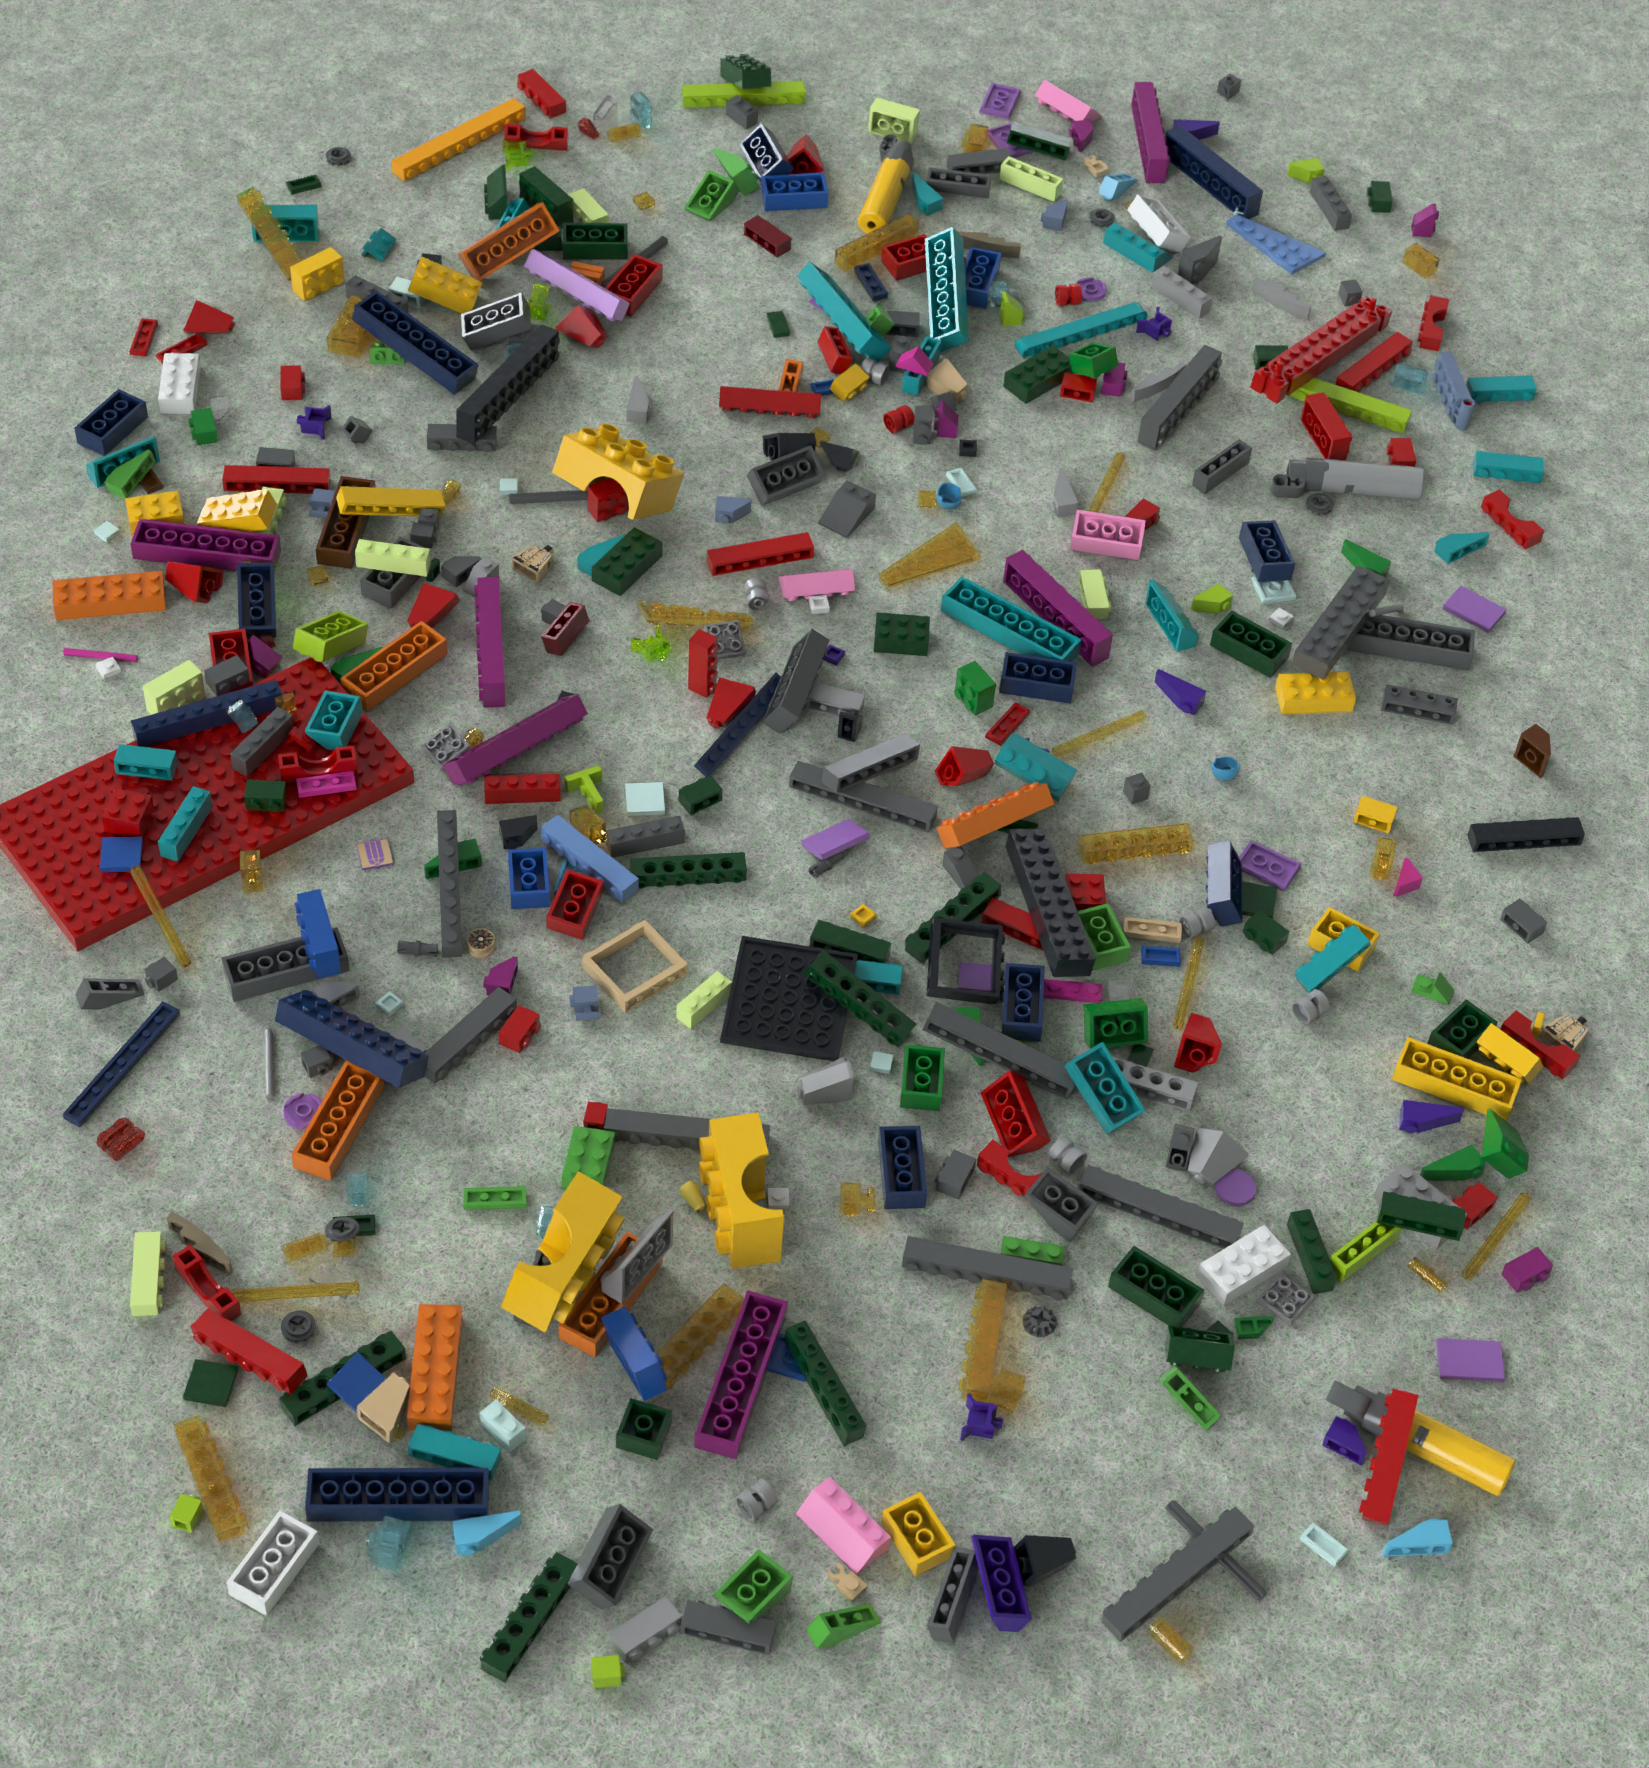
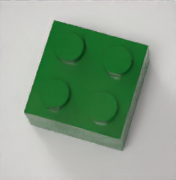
M1092 342L1069 353L1072 373L1090 376V378H1098L1100 374L1110 372L1113 368L1119 366L1116 347Z
M976 661L958 668L954 690L956 698L961 699L966 709L972 711L974 715L992 708L996 683Z

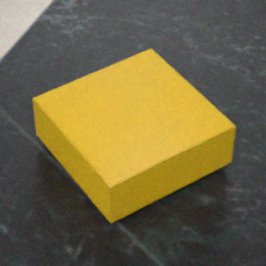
M862 904L850 914V918L865 928L877 918V914Z
M1541 1012L1537 1013L1531 1031L1535 1039H1538L1545 1018V1014Z

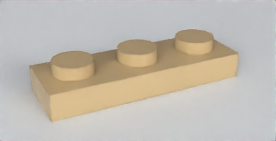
M1124 917L1123 933L1125 937L1175 943L1181 942L1182 923Z

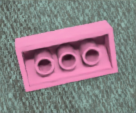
M1046 80L1043 81L1035 94L1039 98V103L1044 106L1050 105V109L1056 113L1058 111L1062 112L1061 116L1067 120L1070 118L1074 121L1089 119L1092 124L1102 117L1101 114Z
M1077 510L1070 550L1139 560L1146 520Z
M853 569L778 576L783 598H788V601L798 600V596H805V599H809L810 596H816V594L831 597L836 592H840V595H850V591H855Z
M830 1476L813 1489L796 1513L856 1575L861 1573L890 1547L891 1536Z

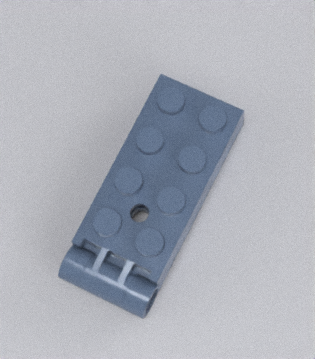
M1439 352L1438 359L1435 361V371L1432 373V380L1436 382L1437 392L1441 394V402L1445 404L1446 414L1450 416L1452 423H1456L1455 427L1459 430H1467L1475 401L1471 398L1453 353Z

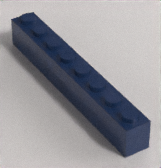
M277 680L262 683L131 720L133 737L137 746L147 747L274 711L277 707L284 708L283 695Z

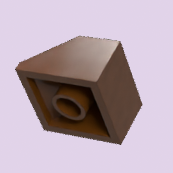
M1534 724L1521 733L1513 756L1540 779L1545 773L1551 755L1550 734L1537 724Z

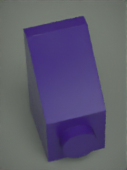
M1336 1416L1325 1435L1322 1445L1362 1465L1367 1452L1357 1427L1347 1419Z

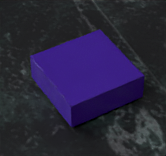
M829 645L828 652L822 660L837 666L845 656V651Z

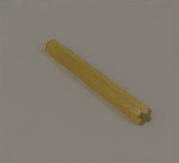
M1123 452L1115 454L1088 509L1089 512H1099L1125 459Z
M1140 710L1053 747L1052 754L1055 757H1059L1144 721L1146 714L1143 710Z
M141 866L132 867L130 872L182 968L190 966L191 960Z
M1196 936L1194 938L1172 1025L1174 1029H1183L1205 941L1203 937Z
M1521 1193L1462 1271L1461 1276L1467 1281L1472 1280L1527 1206L1530 1200L1529 1195Z
M358 1282L235 1289L232 1293L239 1302L356 1295L360 1292V1285Z

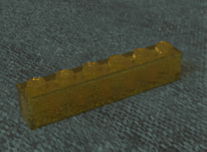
M251 187L236 196L237 201L284 276L290 281V267L303 261V258L297 256V249L293 243L290 244L288 242L289 237L287 233L279 228L280 223L278 219L272 217V210L268 204H264L262 201L264 198L260 191H256L254 187Z
M908 213L835 249L834 264L846 272L854 268V266H858L882 254V246L918 236L919 221Z
M982 1279L981 1287H976L974 1299L978 1300V1305L973 1304L971 1317L975 1318V1322H970L968 1335L972 1336V1339L967 1341L965 1353L969 1354L968 1360L963 1359L961 1371L966 1373L965 1378L960 1377L958 1390L962 1391V1399H967V1394L971 1393L975 1401L987 1403L1007 1287L1006 1283Z

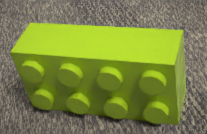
M340 610L296 628L293 649L299 651L302 655L314 658L318 662H324L364 644L369 623Z

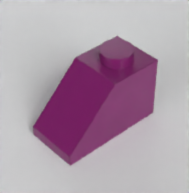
M253 635L248 645L251 669L258 676L266 679L280 665L282 656Z
M514 956L490 969L489 975L485 976L483 988H486V995L489 996L498 987L511 995L518 971V957Z

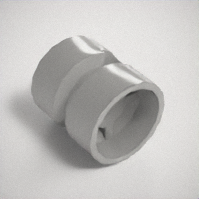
M866 358L861 369L870 377L868 381L872 379L873 383L882 386L888 378L890 367L883 363L877 364L875 360Z
M752 578L745 582L743 589L748 608L751 611L767 609L770 605V598L765 581L760 578Z
M1206 906L1194 910L1193 913L1189 912L1179 917V923H1182V932L1188 939L1199 936L1200 932L1206 933L1215 928L1214 916Z
M1317 989L1312 990L1292 1004L1294 1016L1303 1024L1310 1023L1330 1008L1326 996Z
M1067 1136L1060 1137L1052 1145L1048 1153L1054 1161L1061 1163V1167L1069 1174H1073L1087 1159V1153L1079 1146L1074 1147V1142Z
M763 1479L750 1487V1491L745 1490L736 1497L738 1508L750 1521L763 1514V1509L768 1510L778 1502L775 1491Z

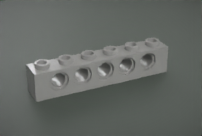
M1082 1048L1080 1055L1088 1051V1049ZM1112 1056L1136 1096L1190 1112L1198 1082Z

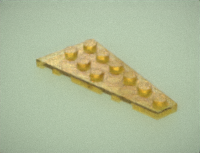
M955 522L880 572L879 579L885 588L888 589L980 560V554L958 523Z
M642 600L637 602V607L645 620L653 625L664 622L668 625L684 623L686 626H694V624L704 626L706 624L739 620L741 628L753 625V618L750 614L729 611L721 614V612L713 609L703 612L697 607L673 604L665 607V605L653 602L652 605H646Z

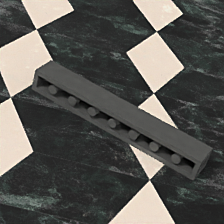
M797 761L790 774V788L927 833L930 832L937 817L938 806L866 782L836 794L821 782L824 768H819L809 763Z
M456 810L437 811L442 958L462 957Z
M938 1002L935 1003L924 1025V1031L1004 1070L1018 1073L1024 1076L1025 1080L1062 1098L1068 1099L1075 1086V1083L1064 1067L1066 1064Z
M607 1108L604 1130L615 1132V1142L629 1141L632 1144L648 1143L652 1146L667 1145L672 1148L687 1147L692 1150H700L699 1138L709 1136V1119ZM762 1124L768 1148L770 1125Z
M1090 1165L1087 1166L1079 1185V1189L1097 1202L1222 1249L1239 1240L1244 1223L1235 1218L1226 1217L1216 1211L1207 1210L1197 1204L1183 1201L1176 1196L1167 1195L1157 1189H1151L1138 1182L1124 1179L1117 1174H1111Z
M907 1236L902 1267L909 1271H924L933 1276L938 1274L945 1275L953 1280L960 1278L974 1284H989L994 1288L1006 1287L1014 1292L1026 1291L1035 1296H1051L1055 1300L1068 1298L1073 1268L911 1236Z
M1236 1506L1230 1511L1228 1509L1219 1516L1218 1521L1214 1524L1209 1523L1203 1529L1201 1535L1198 1537L1193 1536L1189 1539L1185 1548L1181 1551L1178 1549L1173 1552L1169 1561L1165 1564L1160 1563L1153 1570V1574L1148 1578L1146 1576L1141 1578L1136 1584V1588L1132 1591L1127 1590L1119 1598L1120 1601L1115 1605H1108L1103 1611L1102 1623L1119 1642L1123 1641L1250 1537L1253 1533V1523Z

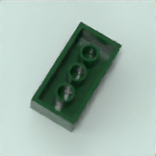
M740 54V57L727 55L725 58H720L721 77L739 88L771 87V68L765 63H761L760 60L750 57L749 54Z
M535 166L519 173L520 199L524 198L530 208L543 202L555 224L561 226V229H563V223H574L572 197Z
M563 223V259L628 260V223Z
M1053 345L1006 371L1003 387L1027 404L1062 384L1064 373H1072L1070 358Z
M634 527L592 566V581L621 596L662 557L663 542Z
M1231 610L1213 630L1210 646L1271 678L1289 658L1292 642Z
M1136 1246L1130 1249L1113 1270L1108 1284L1110 1289L1165 1324L1177 1327L1185 1325L1201 1304L1205 1291Z

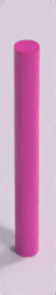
M64 648L63 655L97 659L113 657L114 660L137 662L138 659L137 655L70 648Z

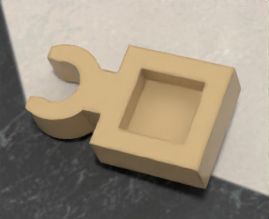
M1091 155L1090 160L1084 157V165L1088 166L1087 170L1095 178L1109 174L1110 168L1101 160L1096 161L1094 155Z
M836 1563L835 1568L839 1571V1574H833L831 1571H828L827 1577L831 1581L838 1582L836 1589L852 1603L867 1589L868 1585L852 1570L846 1574L844 1567Z

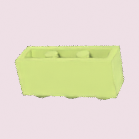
M584 188L568 194L573 198V212L578 220L580 219L583 223H609V214Z
M1101 569L1080 570L1078 583L1084 608L1097 619H1108V613L1111 612V602H1108L1109 593L1108 589H1105V576H1102Z
M716 971L677 1004V1019L692 1029L729 997L732 981Z

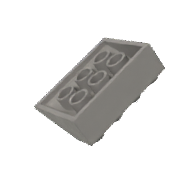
M668 1209L654 1219L648 1227L645 1226L636 1241H632L628 1245L623 1256H619L615 1260L611 1270L606 1271L602 1275L601 1285L603 1293L623 1304L673 1246L672 1209Z

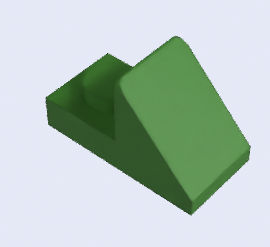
M1440 972L1436 980L1418 974L1411 990L1413 993L1447 1005L1454 991Z

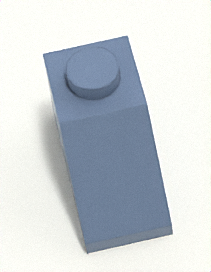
M1062 200L1046 207L1045 213L1042 212L1041 215L1043 228L1062 230L1068 200Z
M717 496L715 522L723 524L734 523L751 513L752 499Z

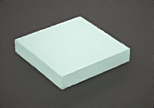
M1256 576L1251 579L1263 605L1296 600L1295 592L1289 580L1258 582Z
M663 782L625 784L627 816L665 815Z

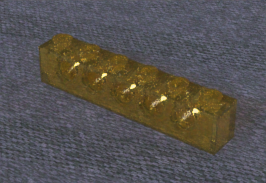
M1185 823L1079 835L1077 848L1082 864H1095L1101 861L1113 862L1119 859L1149 858L1154 855L1185 854L1192 851L1194 839L1189 824Z
M725 1283L715 1291L657 1352L663 1363V1366L660 1368H663L668 1378L665 1381L668 1390L674 1386L676 1378L680 1374L684 1375L688 1371L690 1363L702 1356L703 1349L715 1342L717 1334L729 1327L730 1320L734 1316L738 1317L744 1297Z
M196 1415L173 1424L178 1442L219 1544L244 1535V1526L247 1525L243 1512L238 1513L237 1507L240 1505L236 1494L231 1495L229 1489L232 1488L228 1475L224 1476L222 1473L225 1470L222 1459L215 1456L217 1448L214 1440H209L207 1436L210 1434L207 1422H202L200 1416ZM200 1440L199 1443H193L194 1441ZM204 1458H207V1459H208V1460H206V1461H204V1462H201V1461H200L201 1459H204ZM209 1477H215L212 1480H207ZM217 1495H223L221 1498H214ZM225 1513H229V1514H230V1515L227 1516V1517H222V1515L225 1514Z

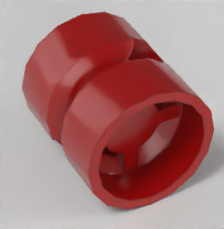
M1069 284L1068 287L1066 285H1056L1055 300L1057 306H1067L1068 303L1070 305H1080L1082 302L1080 284Z
M903 405L896 408V410L885 413L883 421L885 427L894 434L901 431L902 428L905 429L914 424V414L908 405Z

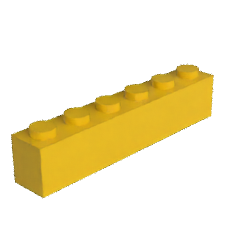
M341 486L336 497L340 514L419 517L421 508L438 510L439 517H441L446 507L441 490Z

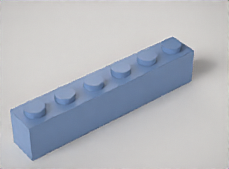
M556 815L541 827L543 843L552 847L558 855L566 858L572 866H576L584 875L603 880L604 889L609 892L612 898L623 903L639 891L638 877L559 815Z

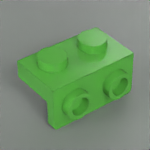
M374 342L370 347L371 364L404 365V358L383 342Z

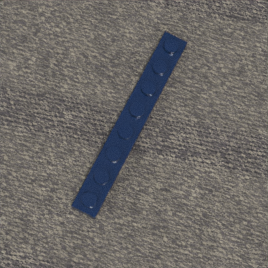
M775 673L696 762L694 767L705 777L714 772L767 711L781 678L778 673Z
M162 1001L62 1114L63 1119L81 1127L180 1015L179 1009Z

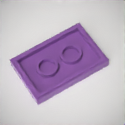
M991 83L979 113L1009 119L1021 89Z
M1012 123L985 130L984 134L997 149L1008 148L1012 158L1034 152L1007 143Z
M1460 586L1442 608L1487 633L1497 624L1507 610L1463 586Z
M847 819L801 842L805 849L819 859L824 860L870 837L868 831Z
M1250 840L1239 857L1242 862V872L1284 892L1301 867V863Z
M1437 1338L1436 1346L1440 1379L1504 1382L1501 1342Z

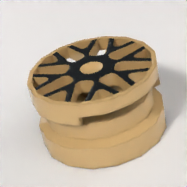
M483 928L475 929L469 933L467 949L471 956L482 959L492 955L495 949L493 933Z

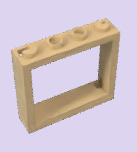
M646 920L634 924L627 931L619 933L615 938L602 943L600 947L587 952L582 957V968L624 1013L688 975V963ZM645 935L673 966L624 994L596 963Z

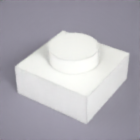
M827 595L809 597L812 614L829 613L830 607Z
M1279 607L1269 616L1268 621L1284 629L1293 620L1294 616Z
M113 657L96 663V668L104 679L121 673L120 667Z
M768 1188V1209H789V1188Z

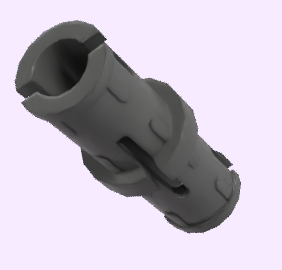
M842 851L824 860L820 859L819 862L808 868L809 874L812 875L814 873L813 877L817 878L824 871L832 869L835 863L844 858Z
M398 940L397 953L437 957L438 944L421 943V941L417 940L416 942Z

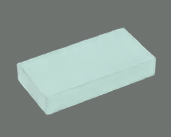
M962 468L946 472L950 482L961 489V497L977 493L976 487Z
M1314 1522L1299 1538L1300 1541L1334 1567L1349 1551Z

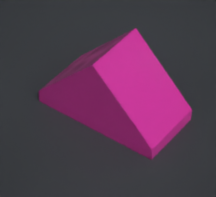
M918 346L903 353L896 367L928 376L933 363Z
M1408 858L1404 859L1393 896L1398 897L1420 888L1423 877Z

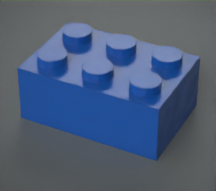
M546 848L508 850L511 909L550 907Z

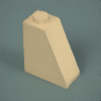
M947 358L935 366L928 376H925V387L935 393L942 394L951 391L955 404L966 399L968 384Z
M393 1372L357 1406V1418L388 1443L393 1441L409 1399L410 1385L408 1381Z

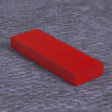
M141 318L129 351L130 355L147 356L158 320Z
M197 333L157 353L156 358L163 364L164 353L192 354L208 344Z
M1015 702L986 733L985 738L1001 746L1030 714V710Z

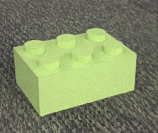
M876 97L870 107L868 132L880 136L894 134L897 136L898 141L903 140L912 144L918 134L920 109Z
M190 660L143 685L146 708L151 715L201 701L206 696L202 672Z

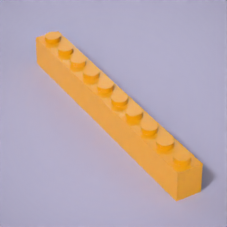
M512 98L391 160L392 172L403 181L412 179L417 174L425 172L444 160L450 159L452 156L462 153L477 143L500 133V131L505 129V124L522 122L526 119V107L515 98Z

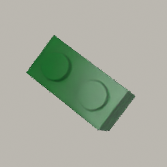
M211 408L190 411L191 418H188L189 426L193 428L191 435L192 439L196 440L197 445L217 443V432Z

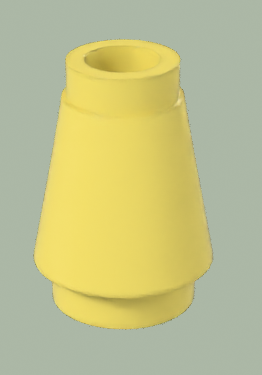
M691 1180L680 1187V1195L696 1213L706 1208L697 1183Z

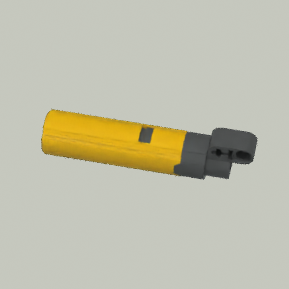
M894 134L884 136L879 146L882 164L858 217L859 228L864 233L872 236H880L887 229L914 165L911 143L903 140L897 141V136Z
M1334 1381L1325 1400L1342 1408L1344 1415L1362 1423V1429L1376 1436H1382L1383 1428L1379 1427L1382 1414L1387 1415L1388 1407L1384 1406L1387 1395L1380 1391L1376 1395L1359 1385L1352 1389L1338 1381ZM1415 1409L1406 1451L1496 1497L1500 1496L1516 1464L1515 1459Z

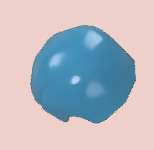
M942 483L936 493L938 504L945 509L957 508L962 500L960 495L961 489L953 483Z
M1224 756L1215 758L1214 763L1211 762V768L1215 777L1228 781L1237 776L1240 764L1234 758Z

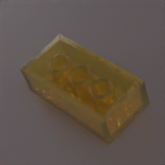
M349 296L327 335L329 352L356 358L361 357L372 334L355 323L352 317L354 305L364 298Z

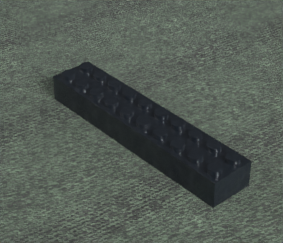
M541 324L456 410V438L475 444L525 394L528 388L532 387L538 378H541L542 374L559 358V330Z
M1010 829L1005 847L1053 977L1091 976L1095 956L1046 829Z

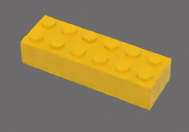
M1410 1037L1406 1039L1391 1079L1487 1115V1109L1491 1108L1506 1121L1522 1081L1518 1077Z

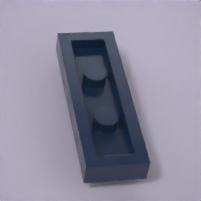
M870 263L854 266L855 274L872 301L888 298V292Z

